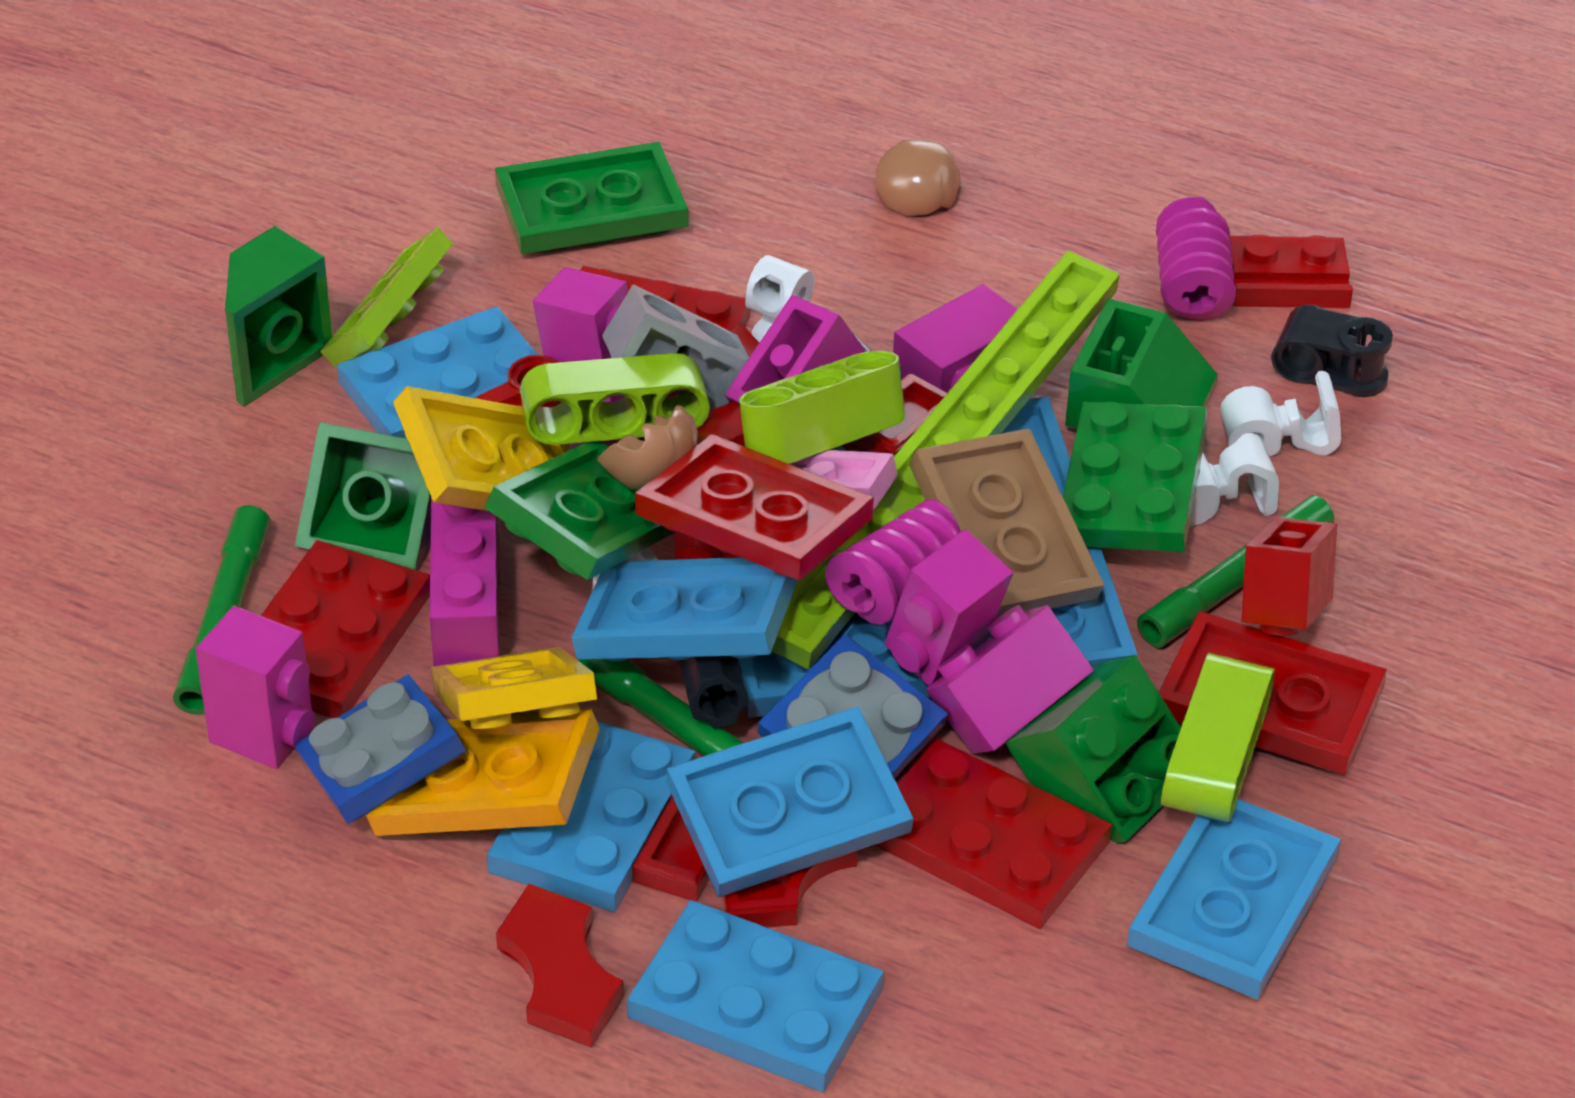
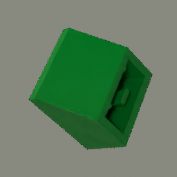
M1108 298L1070 370L1065 426L1077 429L1083 402L1151 405L1176 404L1205 407L1217 383L1218 374L1167 313Z
M1136 655L1092 665L1093 672L1005 742L1031 785L1111 823L1110 840L1116 844L1126 842L1162 807L1161 797L1164 781L1181 727Z

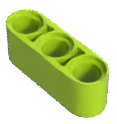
M869 351L855 354L751 390L739 398L745 447L788 464L902 423L905 419L899 356L888 351Z
M677 353L543 364L527 372L520 387L528 432L535 440L552 445L617 440L627 435L636 438L644 437L642 430L644 424H655L654 419L657 416L668 419L677 405L682 406L694 418L696 428H698L707 419L710 409L699 365L694 359ZM677 390H688L686 393H684V394L681 395V396H677V397H668V396H667V395H669L670 393H672L673 391H677ZM615 395L625 396L624 398L616 402L604 401L607 398ZM553 400L562 402L550 408L541 407L545 402Z
M1210 652L1207 654L1168 765L1161 797L1162 806L1227 823L1231 821L1267 712L1273 688L1275 668Z

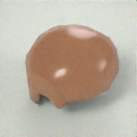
M923 138L902 140L885 152L876 170L877 194L889 209L904 216L928 215L940 207L950 209L954 204L958 190H961L960 170L954 155L942 144Z
M677 405L668 419L657 416L654 419L655 424H644L642 430L645 441L627 435L608 447L598 457L597 462L620 483L632 490L638 491L697 445L698 432L694 418L682 406Z

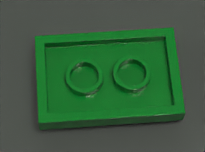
M660 141L495 168L496 187L521 255L534 252H549L558 248L588 243H603L612 239L648 233L658 234L666 230L689 227L688 206Z
M1083 402L1062 497L1086 547L1185 552L1207 431L1206 407L1176 404L1151 405Z
M601 441L581 444L494 486L484 507L503 520L505 526L512 533L531 540L555 557L557 563L564 570L580 575L587 581L675 533V531H671L663 525L636 515L635 493L637 491L620 483L597 462L598 457L609 447Z

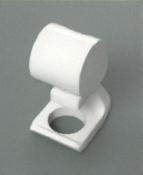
M765 255L756 264L747 284L745 305L746 308L762 314V318L754 326L751 333L759 343L791 295L810 302L815 284L812 271L771 255Z
M1325 371L1317 372L1315 380L1319 394V408L1306 420L1298 410L1296 399L1286 400L1284 405L1277 406L1273 403L1270 394L1259 387H1242L1231 392L1221 403L1220 409L1228 445L1230 446L1245 433H1254L1262 439L1269 456H1273L1280 451L1281 440L1284 436H1290L1295 447L1317 455L1326 456L1334 452L1341 443L1340 412L1329 374Z
M1245 433L1235 443L1225 448L1220 454L1219 464L1212 465L1208 463L1205 455L1202 453L1190 526L1202 524L1212 518L1218 511L1220 496L1225 495L1226 499L1237 498L1238 480L1244 473H1249L1248 485L1260 512L1264 516H1269L1276 512L1278 507L1279 478L1263 441L1257 434Z

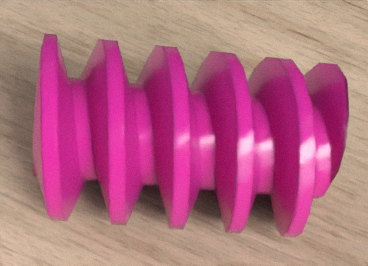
M1186 197L1176 200L1162 210L1156 224L1161 295L1165 305L1178 316L1199 321L1213 319L1227 312L1235 302L1236 287L1234 285L1235 276L1232 269L1233 258L1231 255V242L1229 240L1230 229L1226 219L1217 213L1213 204L1205 198Z
M924 500L914 508L898 516L897 519L892 520L879 530H876L863 538V540L830 559L826 568V584L832 596L842 607L851 612H857L860 617L872 624L882 625L894 618L910 569L960 533L958 522L951 511L940 501Z

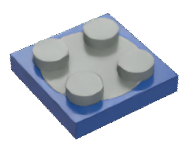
M844 633L758 723L757 733L765 737L859 706L895 779L946 724L948 713Z
M409 674L396 682L380 686L371 693L367 700L341 716L320 723L312 730L310 735L300 740L295 747L303 763L347 824L353 823L466 751L457 733Z

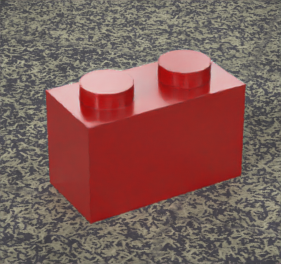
M1274 517L1246 545L1241 622L1260 624L1262 632L1278 636L1296 635L1300 632V629L1306 630L1333 598L1338 524Z

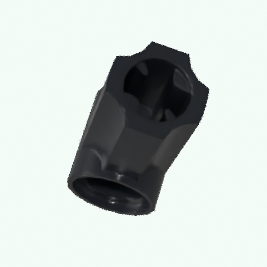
M702 656L678 660L693 719L704 720L714 729L736 723L741 710L749 705L738 658L732 656Z

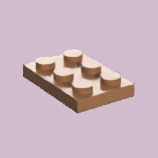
M1030 429L915 450L909 465L925 500H938L945 505L957 520L960 532L967 529L1014 572L996 619L1017 605H1020L1023 611L1046 605L1052 609L1098 598L1104 587V582Z

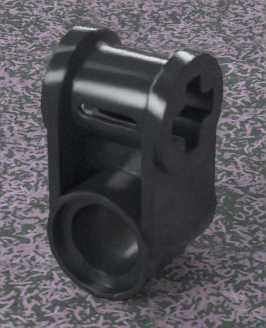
M1302 305L1290 312L1271 355L1272 365L1277 373L1295 383L1317 385L1315 380L1317 372L1325 371L1330 376L1334 390L1343 391L1355 397L1375 396L1381 393L1388 383L1389 372L1384 365V356L1392 347L1393 333L1388 325L1375 318L1352 316L1326 310L1316 305ZM1367 335H1370L1372 341L1366 346ZM1361 368L1360 379L1357 380L1355 373Z

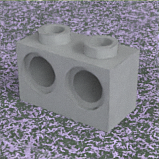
M634 284L602 335L612 358L677 353L694 359L701 371L710 409L729 403L724 395L749 359L737 334ZM688 390L673 391V393L681 396Z

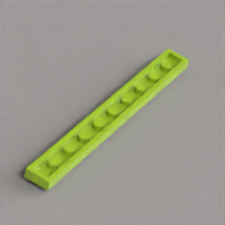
M1069 250L1066 251L894 456L898 476L873 511V519L803 579L797 581L773 645V652L808 670L812 667L856 613L842 607L832 596L826 584V568L830 559L925 500L909 465L916 449L1001 434L1101 312L1107 299L1112 298L1117 292L1120 278L1119 273Z

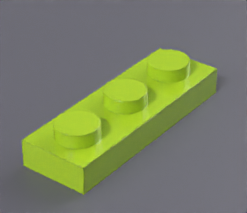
M436 227L406 247L320 351L336 369L339 363L364 355L370 351L379 350L389 339L384 330L388 325L394 326L407 316L417 304L411 297L416 290L420 292L427 288L443 272L444 268L439 261L453 245V242L439 227Z

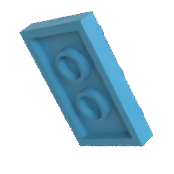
M496 306L337 364L338 382L377 433L407 439L393 404L394 400L406 386L474 398L507 382L508 370L514 362L520 358L538 354Z
M741 557L623 561L602 572L596 582L571 637L577 660L604 659L610 662H619L629 658L667 657L672 660H685L691 657L732 656L734 658L746 659L757 655H770L798 580L779 575L769 568Z
M859 706L667 768L666 783L718 897L910 833L912 830L914 818Z
M597 721L600 730L567 824L545 827L503 828L487 853L488 873L526 885L532 884L567 898L615 913L633 882L632 866L672 797L666 783L667 768L694 760L695 751Z
M1240 799L1237 801L1229 823L1197 815L1129 927L1127 946L1258 1000L1338 858L1341 839Z
M690 900L628 997L627 1018L824 1093L883 990L884 971Z

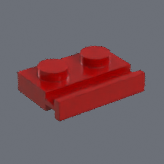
M1264 234L1229 236L1233 258L1232 269L1235 276L1234 285L1236 287L1234 307H1299L1302 305H1316L1321 308H1350L1353 287L1349 283L1350 270L1344 237H1326L1322 235L1293 237L1268 236Z

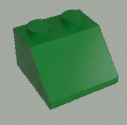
M273 226L231 252L229 256L225 314L236 401L244 407L324 356L320 351L332 338L325 257L277 226Z
M319 422L295 546L310 549L314 542L319 540L419 570L431 546V495L426 487L409 441L405 438Z

